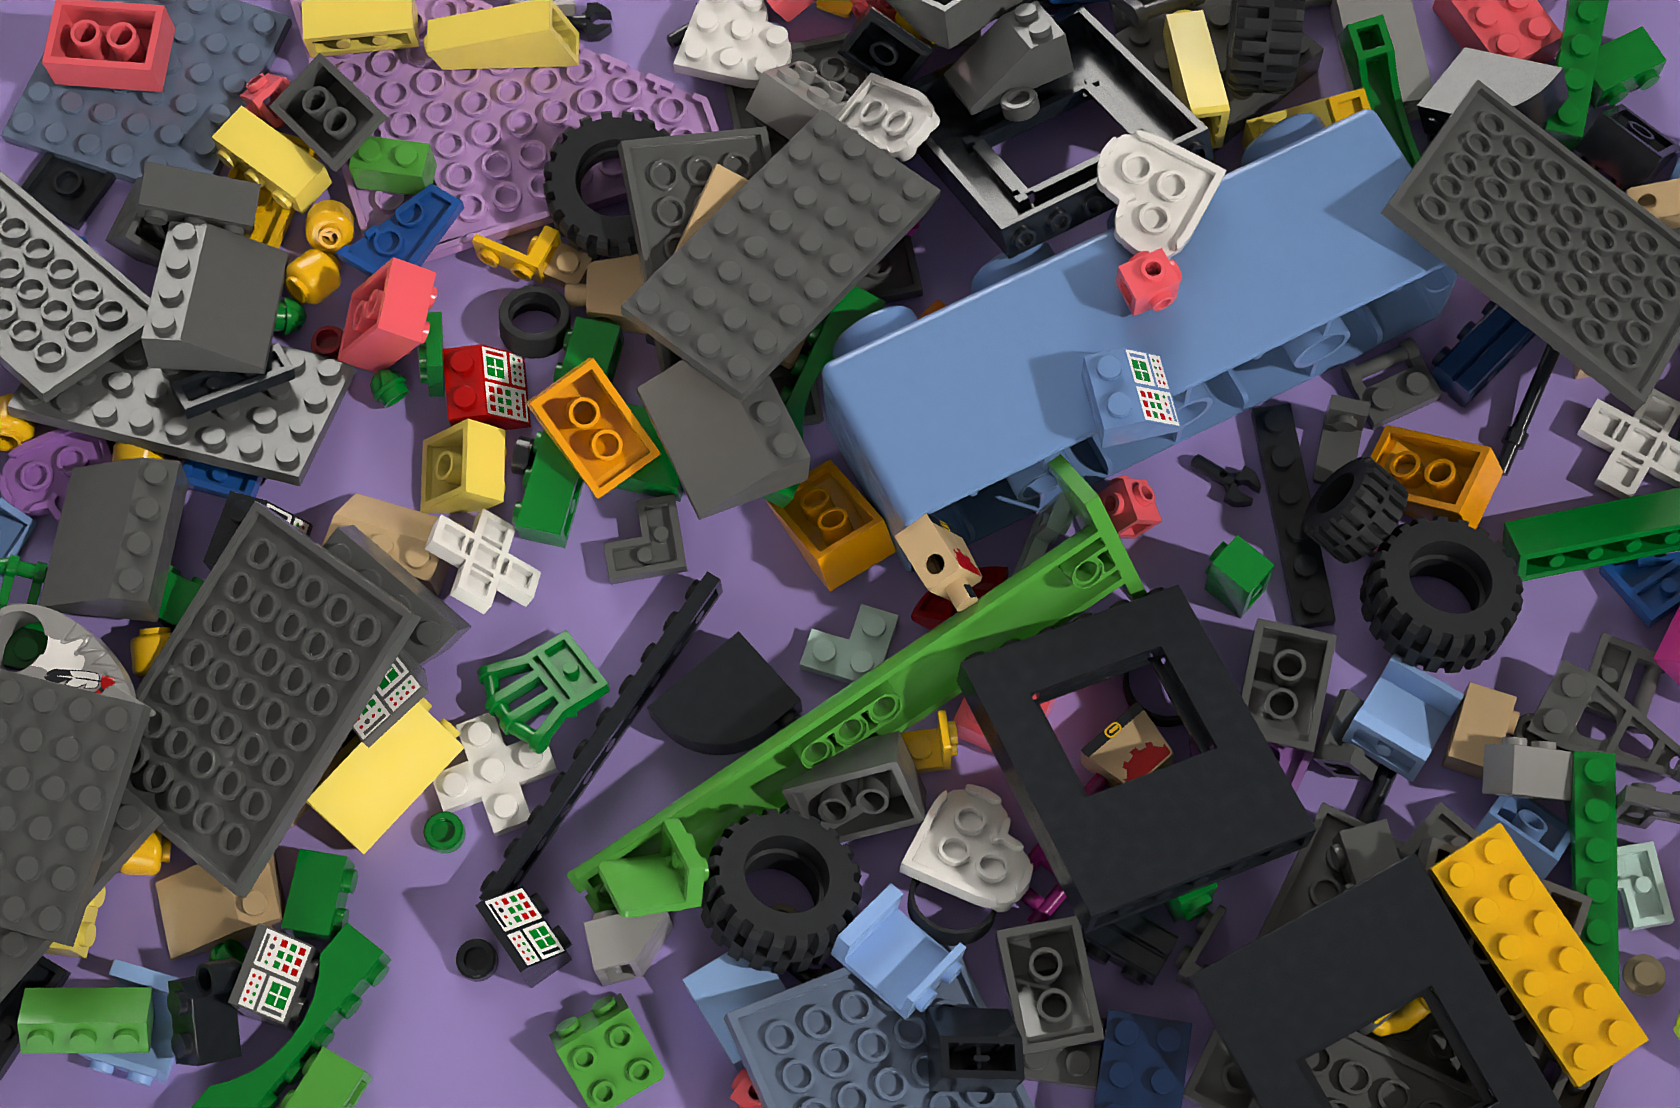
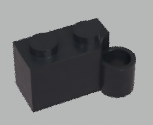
M230 957L201 963L197 967L196 976L168 981L167 1007L172 1019L173 1036L171 1048L175 1055L176 1064L202 1066L242 1056L237 1009L228 1003L241 970V966L235 958Z

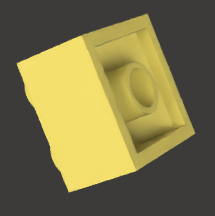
M466 419L423 440L420 512L426 514L480 512L483 508L487 510L503 503L506 491V484L504 482L505 458L507 455L505 446L506 430Z

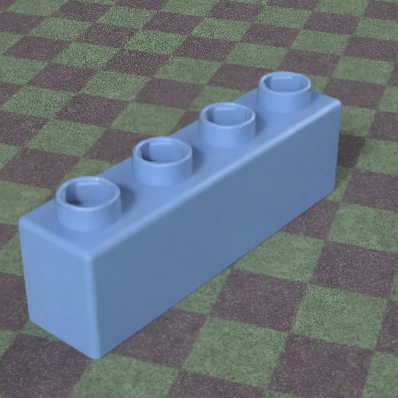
M1364 109L1326 127L1318 115L1313 113L1296 114L1269 127L1256 137L1246 148L1241 158L1242 167L1225 174L1191 239L1178 254L1172 256L1171 259H1174L1179 266L1182 281L1179 284L1177 298L1171 305L1162 310L1154 311L1150 309L1133 317L1116 286L1118 266L1127 263L1134 255L1125 249L1114 237V217L1117 207H1115L1107 220V231L1058 254H1055L1052 247L1046 242L1011 259H1008L1003 252L986 263L974 276L970 286L971 295L927 316L917 319L911 308L894 306L873 312L846 329L834 343L832 350L834 359L825 364L822 370L826 423L867 501L884 519L897 551L895 553L905 571L914 572L915 569L894 536L926 513L958 529L966 546L1038 512L1060 492L1063 493L1048 465L1049 461L1060 454L1092 486L1439 317L1444 311L1458 274L1381 214V211L1409 174L1412 167L1379 116L1373 110ZM1122 347L1161 355L1180 421L1181 431L1101 448L1081 376L1084 356Z

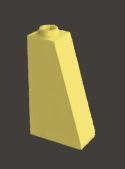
M531 0L428 20L427 35L424 37V48L427 55L442 70L569 67L579 65V32L553 0Z
M1184 9L1178 10L1173 14H1166L1163 38L1174 95L1209 128L1212 149L1223 147L1230 107L1203 10L1190 11Z

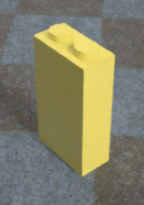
M424 697L369 748L356 734L333 758L306 801L310 807L362 854H365L465 748L456 739L460 733L451 723L444 718L438 722L428 712L432 705Z

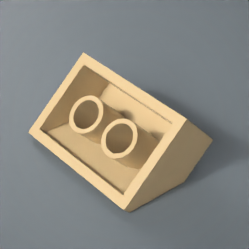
M355 493L334 514L322 544L323 546L337 527L355 525L437 597L440 594L451 565L425 550L433 523L438 518L437 516Z

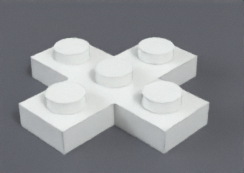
M1653 388L1645 404L1633 416H1630L1597 398L1576 434L1611 453L1594 485L1620 499L1630 498L1636 493L1646 473H1649L1675 488H1680V442L1668 436L1680 415V402Z
M484 508L475 517L471 531L442 514L433 523L425 550L458 568L450 596L482 614H485L492 606L496 591L525 607L533 600L541 572L508 553L516 530L515 526Z
M490 713L457 724L456 728L460 733L459 736L462 745L465 747L464 750L468 761L443 770L433 781L443 812L448 811L452 813L483 801L496 837L526 826L531 813L521 786L558 773L550 747L548 746L542 754H537L531 751L529 744L522 740L506 746L496 716H491Z

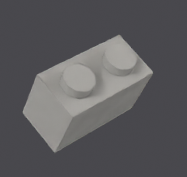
M1502 737V744H1485L1482 793L1534 800L1571 801L1573 752L1556 750V742L1531 741V746H1527V738Z

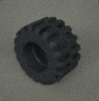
M1358 457L1337 469L1316 491L1303 517V531L1339 562L1347 564L1358 561L1375 550L1395 529L1406 509L1408 491L1371 457Z

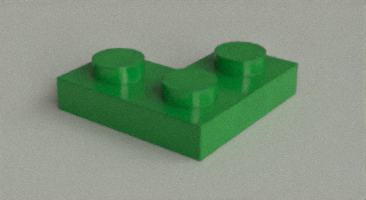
M428 312L426 321L430 323L429 333L425 342L419 345L421 384L428 383L429 397H444L442 312Z

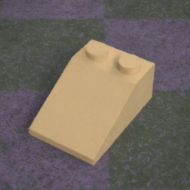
M275 852L246 898L233 894L199 864L155 883L171 961L211 951L215 945L225 943L229 939L239 943L251 940L258 923L278 931H284L281 925L286 902Z

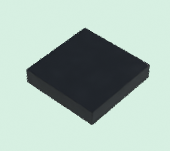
M46 152L21 188L58 220L80 230L117 178L113 173L107 172L104 174L56 158L54 154Z

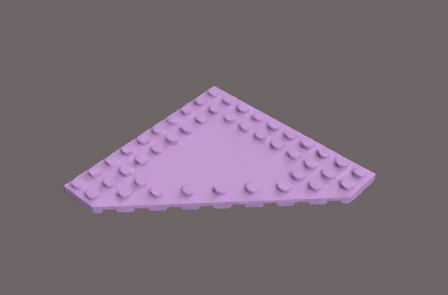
M290 0L310 64L315 57H310L303 40V0ZM415 0L418 9L420 47L324 56L388 117L371 136L430 144L437 163L433 184L463 202V211L424 263L474 248L472 239L475 234L496 241L553 223L554 221L550 217L543 183H545L543 173L545 162L551 159L549 151L553 144L563 141L562 133L569 126L575 130L581 127L580 119L588 115L591 116L592 121L602 119L601 112L612 110V116L622 118L623 111L633 112L635 120L641 122L644 117H647L655 122V128L658 131L664 128L671 136L719 131L707 97L695 92L692 95L676 88L675 84L649 72L646 75L630 68L626 62L605 53L599 55L585 49L581 43H579V65L442 70L427 55L424 48V37L427 35L428 20L494 8L493 5L481 0ZM349 158L341 168L362 237H364L363 232L374 224L378 227L395 214V209L413 196L357 188L348 168ZM611 158L599 162L582 179V198L590 209L595 210L628 199L620 158Z

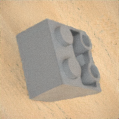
M796 61L764 71L745 110L791 140L821 109L836 117L851 96L846 93V89L841 84L827 81L818 75L817 69L811 64L804 61Z
M606 910L592 916L593 920L584 922L593 968L602 985L607 986L644 976L674 928L669 912L644 915L637 918H625L617 914L616 910Z

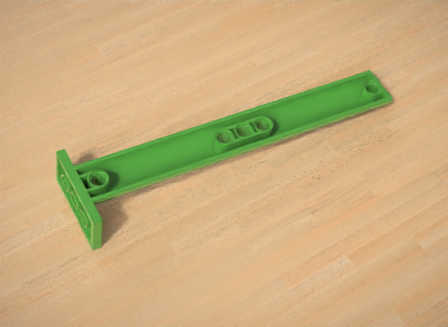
M1061 454L1049 461L1048 465L1081 528L1080 531L978 598V602L962 612H957L568 872L567 876L577 892L580 894L584 890L587 891L588 894L585 896V899L595 914L606 910L617 911L598 873L599 864L603 861L660 853L664 819L679 817L686 832L693 835L698 854L707 861L715 841L722 836L724 829L732 822L739 823L742 816L752 812H756L759 817L764 809H778V813L782 814L790 808L782 792L783 784L861 740L896 731L903 733L961 694L962 691L957 683L958 672L961 662L969 655L979 651L987 653L999 649L1004 643L1015 638L1027 639L1035 636L1039 631L1048 626L1055 625L1060 627L1118 588L1130 601L1144 597L1147 592L1099 495Z

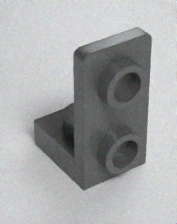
M1331 395L1324 417L1313 475L1314 483L1323 484L1337 469L1357 458L1362 430L1368 418L1371 402Z
M1341 689L1339 691L1312 759L1335 777L1373 781L1378 766L1364 756L1365 751L1362 748L1342 741L1352 720L1364 704V701L1349 689Z
M1221 904L1214 914L1208 910L1205 912L1195 929V932L1201 935L1194 948L1186 944L1174 964L1175 967L1180 969L1175 981L1193 992L1195 991L1187 977L1208 966L1204 964L1203 967H1200L1195 963L1227 910Z

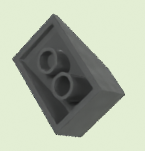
M1036 0L1032 3L1021 4L1015 10L1003 14L943 75L947 84L969 113L974 115L999 104L1002 96L1013 88L1029 87L1034 89L1074 72L1066 34Z
M321 53L310 62L269 106L335 172L344 165L388 118Z
M1257 618L1246 663L1241 696L1267 743L1314 753L1337 635Z
M900 731L861 740L782 785V792L790 809L799 811L800 817L809 819L810 816L821 820L820 825L826 830L830 827L833 828L840 835V843L923 823L925 819L927 791Z
M1071 916L997 930L995 941L1012 1018L1022 1037L1023 1055L1104 1040L1082 931L1077 917Z

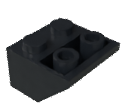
M929 1006L925 1009L929 1091L1012 1093L1025 1080L1022 1037L1008 1009Z

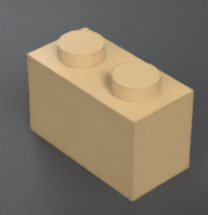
M1469 682L1463 692L1464 697L1459 704L1441 766L1483 780L1485 744H1502V737H1506V734L1513 735L1520 712L1514 711L1517 697Z

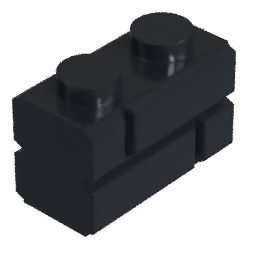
M1138 913L1083 934L1086 955L1102 965H1106L1108 961L1122 968L1120 974L1124 978L1139 986H1142L1144 981L1150 985L1154 984L1179 938Z

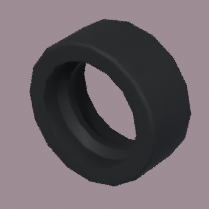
M534 285L513 290L503 299L499 308L500 338L507 349L518 356L534 359L556 354L563 348L566 331L568 328L571 329L570 306L561 294L552 288ZM527 311H542L556 318L557 324L552 329L542 333H528L516 328L512 324V320Z

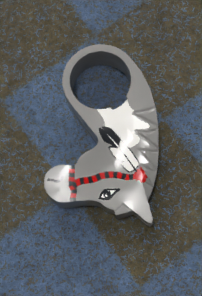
M18 603L0 609V669L6 670L3 654L11 635L24 625L38 622L42 624L45 635L48 637L44 654L39 655L32 665L16 673L146 705L136 699L132 681L119 659L91 631L64 614L40 605ZM151 709L149 717L156 714L153 709Z

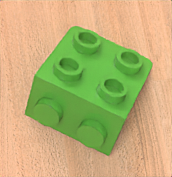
M679 817L663 820L660 853L603 861L599 864L598 871L619 915L625 918H637L644 915L701 907L703 885L709 879L707 861L698 854L693 835L686 832Z
M621 993L614 997L609 995L599 999L592 1005V1010L578 1018L573 1016L563 1020L556 1026L555 1031L549 1034L556 1052L589 1108H614L660 1081L665 1074L661 1063Z

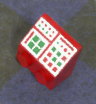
M482 344L442 349L447 413L451 427L466 419L475 420L504 430L531 427L530 410L526 404L529 399L525 357Z

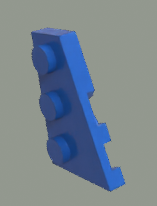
M430 184L395 209V214L378 227L374 224L363 232L364 237L350 247L345 245L336 254L340 260L369 277L393 257L421 267L463 211V202L434 184Z

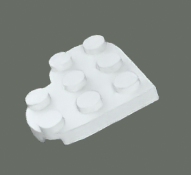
M700 0L695 7L673 65L675 73L742 88L755 89L764 71L791 63L792 50L787 30L782 26L768 22V12L764 0Z
M874 73L869 74L835 117L901 162L911 159L915 155L917 147L928 138L929 134L940 123V118L936 114L933 105L924 94Z
M1136 130L1135 134H1124L1118 138L1116 136L1113 137L1102 149L1097 165V187L1106 197L1118 205L1114 217L1115 239L1133 255L1142 251L1153 252L1162 248L1168 260H1170L1191 239L1227 170L1153 133Z
M967 784L965 789L953 790L949 793L945 790L936 798L902 860L899 872L974 905L992 908L997 912H1006L1012 907L1013 903L1019 901L1027 892L1033 872V864H1030L1028 856L1023 851L1024 845L1008 834L1011 819L1010 817L1008 818L1007 811L1001 805L1002 799L987 788Z

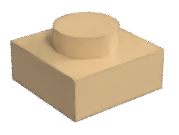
M560 242L543 274L545 280L564 288L565 284H584L587 279V264L595 260L588 257L587 253L578 252L573 247Z

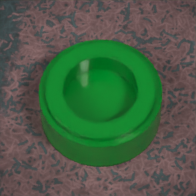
M441 811L433 814L426 821L423 834L425 841L431 849L441 854H448L461 847L465 840L466 831L464 824L457 815L448 811Z

